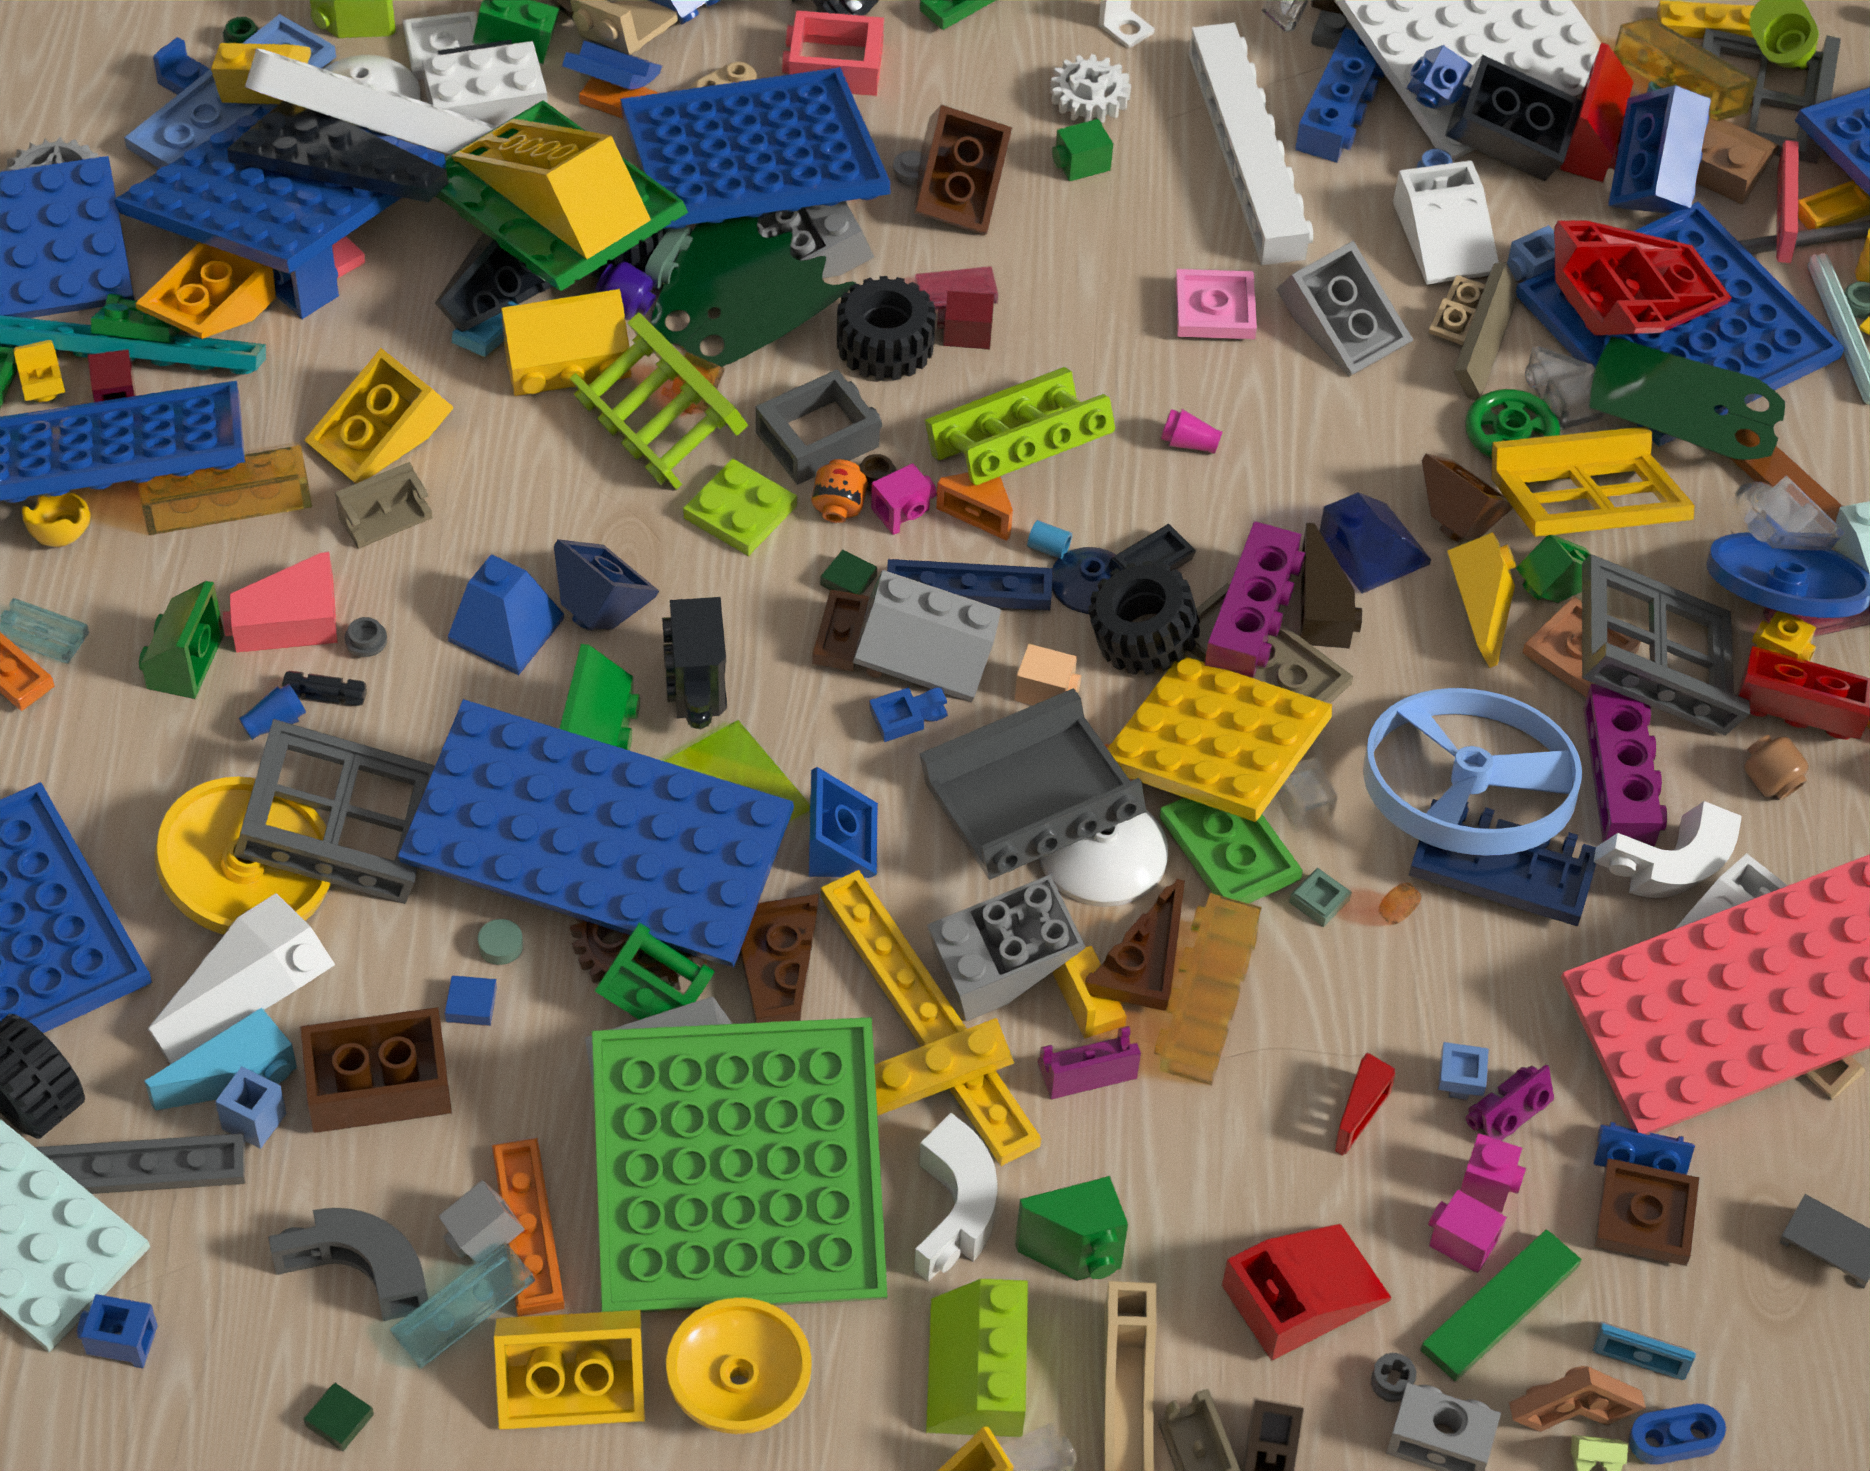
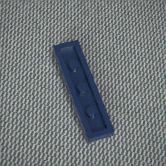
M888 559L887 562L888 572L995 608L1051 610L1052 568Z

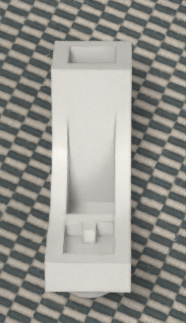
M1703 801L1682 815L1678 841L1674 850L1658 849L1617 833L1596 847L1594 863L1609 868V871L1615 875L1630 876L1629 893L1649 898L1678 895L1716 873L1727 862L1737 843L1742 816Z
M952 1113L920 1144L919 1166L948 1189L955 1203L951 1213L915 1250L914 1271L928 1282L940 1270L943 1273L947 1272L956 1263L960 1253L974 1262L988 1242L995 1219L997 1175L992 1157L978 1135Z

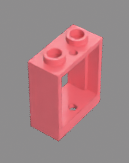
M796 10L794 25H787L786 47L791 49L790 51L783 52L782 73L796 74L841 67L852 94L877 96L884 41V17ZM803 42L865 47L864 61L801 56Z

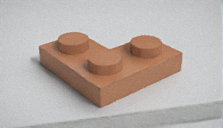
M1589 1366L1572 1368L1565 1373V1377L1550 1384L1533 1386L1526 1391V1395L1509 1402L1513 1421L1539 1432L1579 1414L1607 1426L1646 1408L1642 1390Z

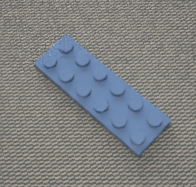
M281 14L244 42V44H286L310 47L311 55L308 64L319 68L325 67L336 58V50L333 44ZM210 69L125 136L126 148L158 168L168 166L182 157L186 151L198 147L209 140L213 134L221 132L236 123L240 117L252 115L262 109V104L222 103Z

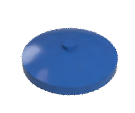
M1753 532L1726 535L1718 538L1711 545L1706 566L1712 578L1730 592L1758 605L1789 614L1817 618L1849 617L1859 614L1869 607L1870 574L1852 559L1832 549L1793 537Z

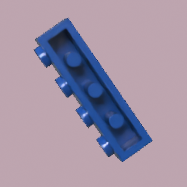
M1345 28L1300 120L1295 147L1296 151L1338 163L1343 150H1350L1356 134V128L1354 127L1355 125H1362L1368 105L1365 103L1366 101L1373 102L1379 85L1377 78H1384L1385 73L1355 30Z

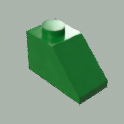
M1547 535L1515 569L1525 579L1522 585L1531 596L1537 600L1545 598L1560 603L1582 592V562L1591 553L1583 546L1555 535Z

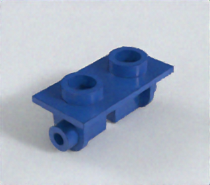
M1610 1122L1609 1126L1600 1124L1597 1142L1599 1143L1593 1165L1605 1167L1609 1158L1687 1175L1695 1144L1684 1142L1683 1136L1674 1138L1655 1133L1647 1135L1637 1133L1635 1129L1616 1126L1615 1122Z

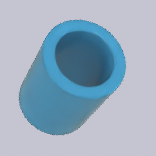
M1037 520L1029 534L1027 546L1062 559L1070 547L1072 533Z

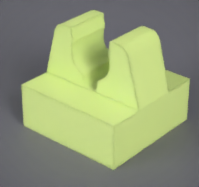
M1572 1435L1570 1454L1573 1456L1575 1471H1590L1597 1461H1600L1605 1471H1621L1623 1464H1627L1628 1444L1622 1440Z

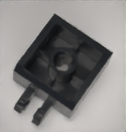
M721 597L670 600V617L662 618L667 702H676L677 719L686 718L691 728L701 730L707 726L709 727L712 716H720L727 709L724 675L726 651Z

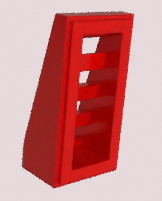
M1365 1053L1361 1059L1339 1125L1335 1152L1342 1156L1344 1153L1347 1154L1391 1094L1396 1074L1395 1068L1369 1053Z

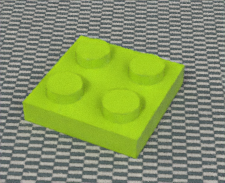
M732 458L683 508V518L749 556L797 507V495Z

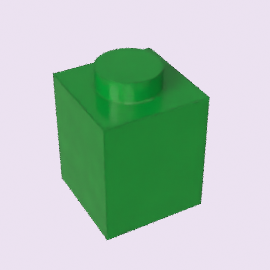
M1099 119L1057 129L1056 146L1052 147V157L1058 169L1062 168L1069 182L1111 171L1113 142Z

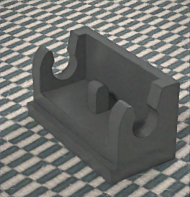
M1805 1194L1784 1230L1779 1243L1787 1247L1790 1243L1854 1277L1857 1279L1856 1285L1865 1288L1870 1279V1228Z

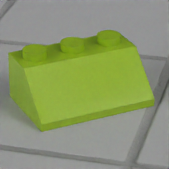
M980 1278L931 1298L926 1433L975 1435L982 1427H989L994 1436L1023 1437L1026 1413L1028 1281Z

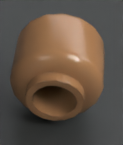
M1766 735L1747 749L1751 756L1746 760L1744 769L1765 797L1777 796L1779 800H1782L1808 781L1805 774L1809 770V765L1788 737L1783 736L1772 740L1769 735Z

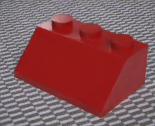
M1601 42L1580 98L1583 102L1564 163L1560 167V170L1602 183L1608 168L1615 170L1619 147H1616V144L1620 143L1627 100L1630 97L1634 83L1608 44Z
M1751 647L1737 696L1750 700L1751 715L1765 717L1769 714L1780 717L1787 724L1797 728L1816 727L1825 730L1828 735L1837 739L1847 740L1850 737L1861 739L1870 720V678L1759 647Z

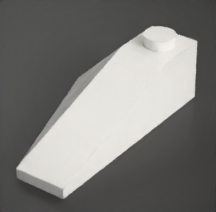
M277 893L235 919L225 935L205 956L191 977L180 987L147 1028L169 1064L174 1063L261 1007L263 1010L267 1009L335 965L311 926Z

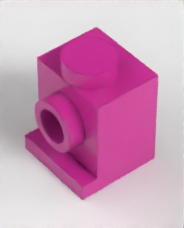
M912 463L872 482L871 509L891 534L895 535L900 532V524L908 520H915L929 511L930 499L937 496L936 487L932 479L928 475L923 476Z

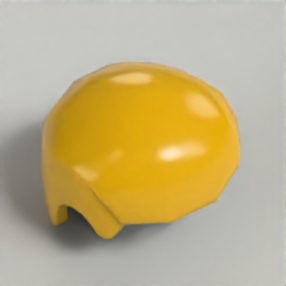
M75 493L49 497L40 495L33 510H30L27 506L22 508V517L28 532L40 544L60 548L71 544L84 533L90 524L91 514L85 500Z

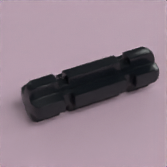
M290 670L286 671L282 682V687L289 684L298 697H301L303 693L309 699L340 703L341 699H345V704L357 706L363 705L367 693L364 681L348 679L347 683H344L343 678L311 673L308 674V677H304V672Z

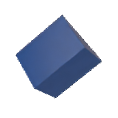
M819 767L811 770L809 877H844L857 870L861 872L864 878H871L877 875L878 803Z

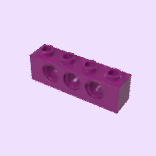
M1256 521L1253 522L1209 638L1205 666L1226 669L1251 678L1255 677L1258 667L1266 668L1272 644L1267 643L1269 636L1277 637L1283 619V613L1278 612L1281 605L1288 607L1294 589V582H1290V578L1292 575L1299 576L1303 566L1305 552L1299 551L1302 534Z
M1591 684L1583 711L1602 842L1619 833L1655 847L1660 831H1665L1667 827V808L1665 805H1660L1659 802L1662 776L1660 770H1654L1653 764L1656 757V739L1654 735H1649L1648 732L1651 720V707L1600 685Z

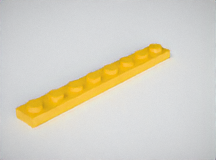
M859 870L821 887V899L920 1046L967 1029ZM996 1071L949 1088L1000 1166L1040 1147L1041 1136Z

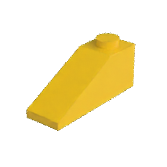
M1492 532L1447 550L1477 646L1489 668L1498 665L1515 588L1510 569L1516 568V563L1508 544L1501 547Z

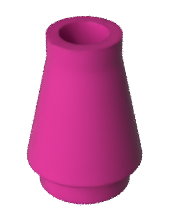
M1171 409L1160 439L1168 441L1169 446L1202 450L1215 454L1223 431L1213 428L1184 409H1181L1180 412Z

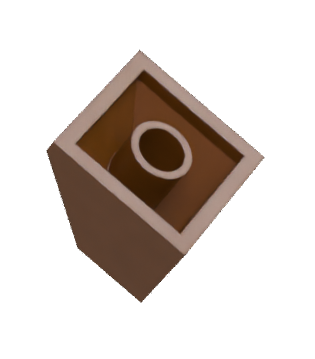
M1425 454L1421 460L1431 517L1442 524L1439 530L1454 541L1460 542L1462 538L1467 540L1480 538L1512 510L1513 507L1501 492L1456 461L1431 454Z

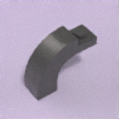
M348 1208L313 1210L315 1227L306 1229L293 1227L282 1231L280 1234L268 1236L276 1275L328 1264L347 1265L363 1272L374 1284L378 1293L383 1321L430 1311L424 1274L416 1251L399 1230L375 1215Z

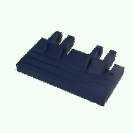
M1433 799L1430 808H1431L1438 800ZM1469 802L1466 803L1463 813L1458 822V825L1471 827L1462 824L1466 821V817L1469 811ZM1485 807V810L1480 815L1479 828H1490L1495 810ZM1498 819L1495 829L1521 825ZM1571 832L1564 839L1561 849L1562 854L1546 849L1550 844V840L1525 851L1486 856L1457 853L1419 840L1408 876L1578 927L1596 867V863H1594L1596 847L1583 844L1579 858L1572 857L1578 835Z

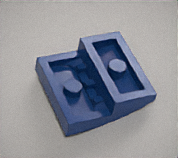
M585 40L583 41L580 54L566 52L562 64L563 67L627 89H638L649 84L661 73L662 65Z

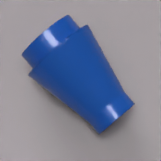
M287 684L282 688L278 686L273 688L252 709L239 717V720L251 740L270 731L273 719L295 724L299 722L298 717L305 714L306 711L292 687Z

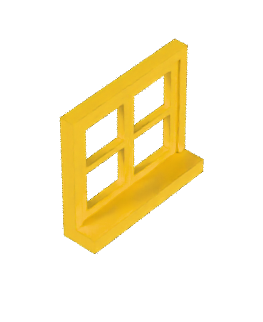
M1648 427L1492 442L1491 479L1535 537L1694 520L1695 505L1651 455L1652 431ZM1635 471L1642 479V482L1598 486L1590 476ZM1570 478L1577 488L1532 493L1525 483ZM1653 492L1661 503L1615 507L1607 497ZM1587 499L1594 510L1548 514L1541 503Z

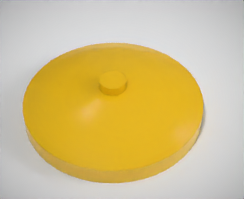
M252 777L214 779L187 791L176 800L166 813L155 845L156 872L165 893L172 903L195 923L225 935L228 931L227 929L237 917L275 893L306 921L320 907L331 884L233 856L256 779ZM276 796L273 797L266 825L323 841L327 826L312 806Z

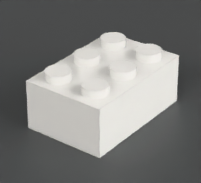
M533 41L422 58L425 92L429 104L500 126L542 100L548 103L547 90Z

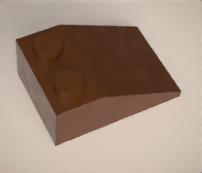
M941 104L929 117L921 149L914 213L986 235L1012 127Z

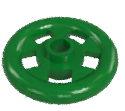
M1500 389L1480 396L1472 403L1465 418V428L1469 440L1478 451L1492 459V442L1528 439L1532 431L1543 434V437L1560 435L1559 421L1553 409L1541 398L1516 389ZM1503 405L1505 409L1498 415L1492 412L1491 408ZM1526 408L1530 410L1535 415H1537V417L1533 420H1530V416L1526 411H1524V409ZM1491 424L1494 434L1485 435L1481 425Z

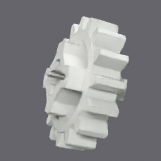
M1091 54L1089 60H1084L1080 55H1077L1076 63L1064 60L1063 69L1057 67L1054 69V77L1051 78L1050 85L1052 104H1059V112L1061 114L1070 111L1071 120H1076L1079 116H1082L1085 122L1097 117L1101 123H1104L1105 115L1108 114L1113 118H1117L1119 109L1126 110L1127 100H1130L1131 92L1129 74H1121L1122 65L1120 64L1110 66V58L1106 57L1100 62L1097 61L1094 54Z

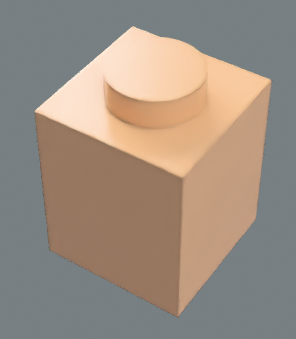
M1028 644L1017 674L1015 701L1035 705L1072 688L1078 693L1082 675L1075 673L1077 656Z

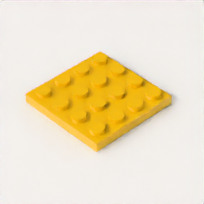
M1186 656L1179 663L1177 661L1173 663L1107 749L1130 779L1139 778L1144 784L1256 822L1331 719L1332 704L1226 669L1205 666V662Z

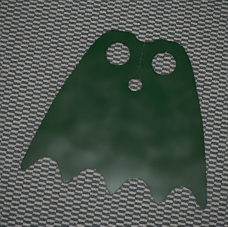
M742 216L725 219L719 223H697L690 234V237L693 239L687 250H681L675 263H678V267L672 270L669 284L665 283L653 311L651 324L671 344H679L685 348L688 360L705 370L717 369L731 364L789 333L838 300L844 292H849L850 287L856 282L851 281L837 285L825 283L822 276L826 256H818L808 260H796L790 254L793 234L786 232L775 237H763L757 229L758 217ZM712 307H717L721 310L720 316L716 319L708 317V311ZM675 310H683L690 317L687 327L680 331L668 329L665 323L666 317ZM710 335L720 336L725 343L722 352L715 356H706L700 350L702 340Z

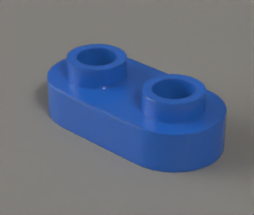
M1685 1405L1640 1415L1631 1428L1628 1441L1631 1451L1638 1459L1648 1464L1659 1465L1714 1453L1724 1439L1726 1424L1722 1415L1709 1405ZM1691 1430H1700L1705 1435V1438H1696L1691 1433ZM1653 1438L1659 1442L1660 1446H1650L1645 1439Z

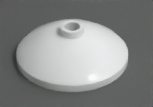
M356 55L338 60L324 68L325 70L421 101L420 86L416 77L408 68L392 59L377 55ZM368 128L369 130H372V131H375V132H378V133H381V134H384V135H388V134H385V133H382V132H379V131H376V130H373V129Z
M1146 810L1143 814L1101 831L1110 833V835H1103L1099 832L1050 855L1039 858L1044 874L1046 876L1051 874L1057 889L1061 893L1084 904L1112 907L1134 902L1155 888L1167 866L1168 842L1159 822Z

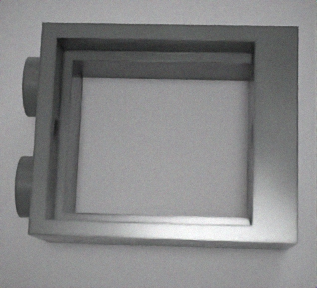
M838 369L755 406L756 434L797 485L816 477L818 469L829 464L831 460L843 459L850 461L879 447L882 421L875 408L867 406L860 397L856 385L852 381L848 382ZM836 402L853 424L806 446L788 423Z

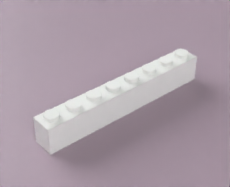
M1235 23L1192 27L1189 57L1261 265L1306 260L1308 244L1313 242V227L1310 221H1305L1303 199L1300 193H1295L1293 171L1290 166L1286 167L1282 141L1276 140L1274 118L1272 114H1267L1265 93L1263 88H1258L1256 84V68L1253 62L1248 61L1246 40L1244 37L1239 36Z

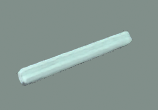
M1825 253L1813 254L1810 257V262L1807 264L1837 339L1844 347V356L1864 403L1870 405V353L1829 256Z

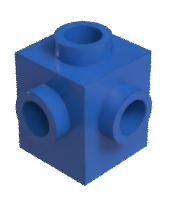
M1445 45L1426 50L1424 56L1420 57L1410 71L1412 79L1406 89L1416 95V100L1420 104L1431 109L1454 104L1464 93L1465 85L1463 83L1473 65Z

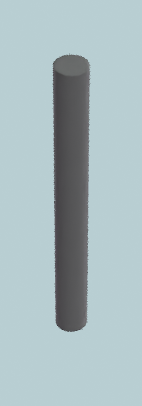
M1870 220L1798 231L1795 247L1867 236L1870 229ZM1776 235L1738 241L1750 254L1776 250Z

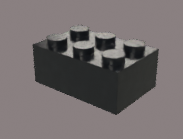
M1482 54L1473 64L1463 83L1465 85L1464 93L1455 103L1445 136L1546 181L1564 163L1583 100Z

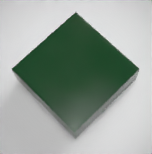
M842 549L820 576V585L829 590L862 595L876 578L877 566Z
M334 1382L304 1417V1423L307 1428L344 1451L373 1417L374 1412L373 1407Z

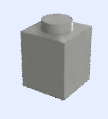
M483 1180L438 1216L449 1231L443 1238L453 1252L460 1258L467 1254L480 1266L525 1230L504 1199Z

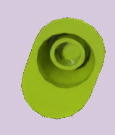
M1760 0L1751 11L1749 25L1763 55L1770 62L1784 68L1799 66L1802 70L1806 69L1807 61L1814 55L1819 38L1818 26L1803 0Z

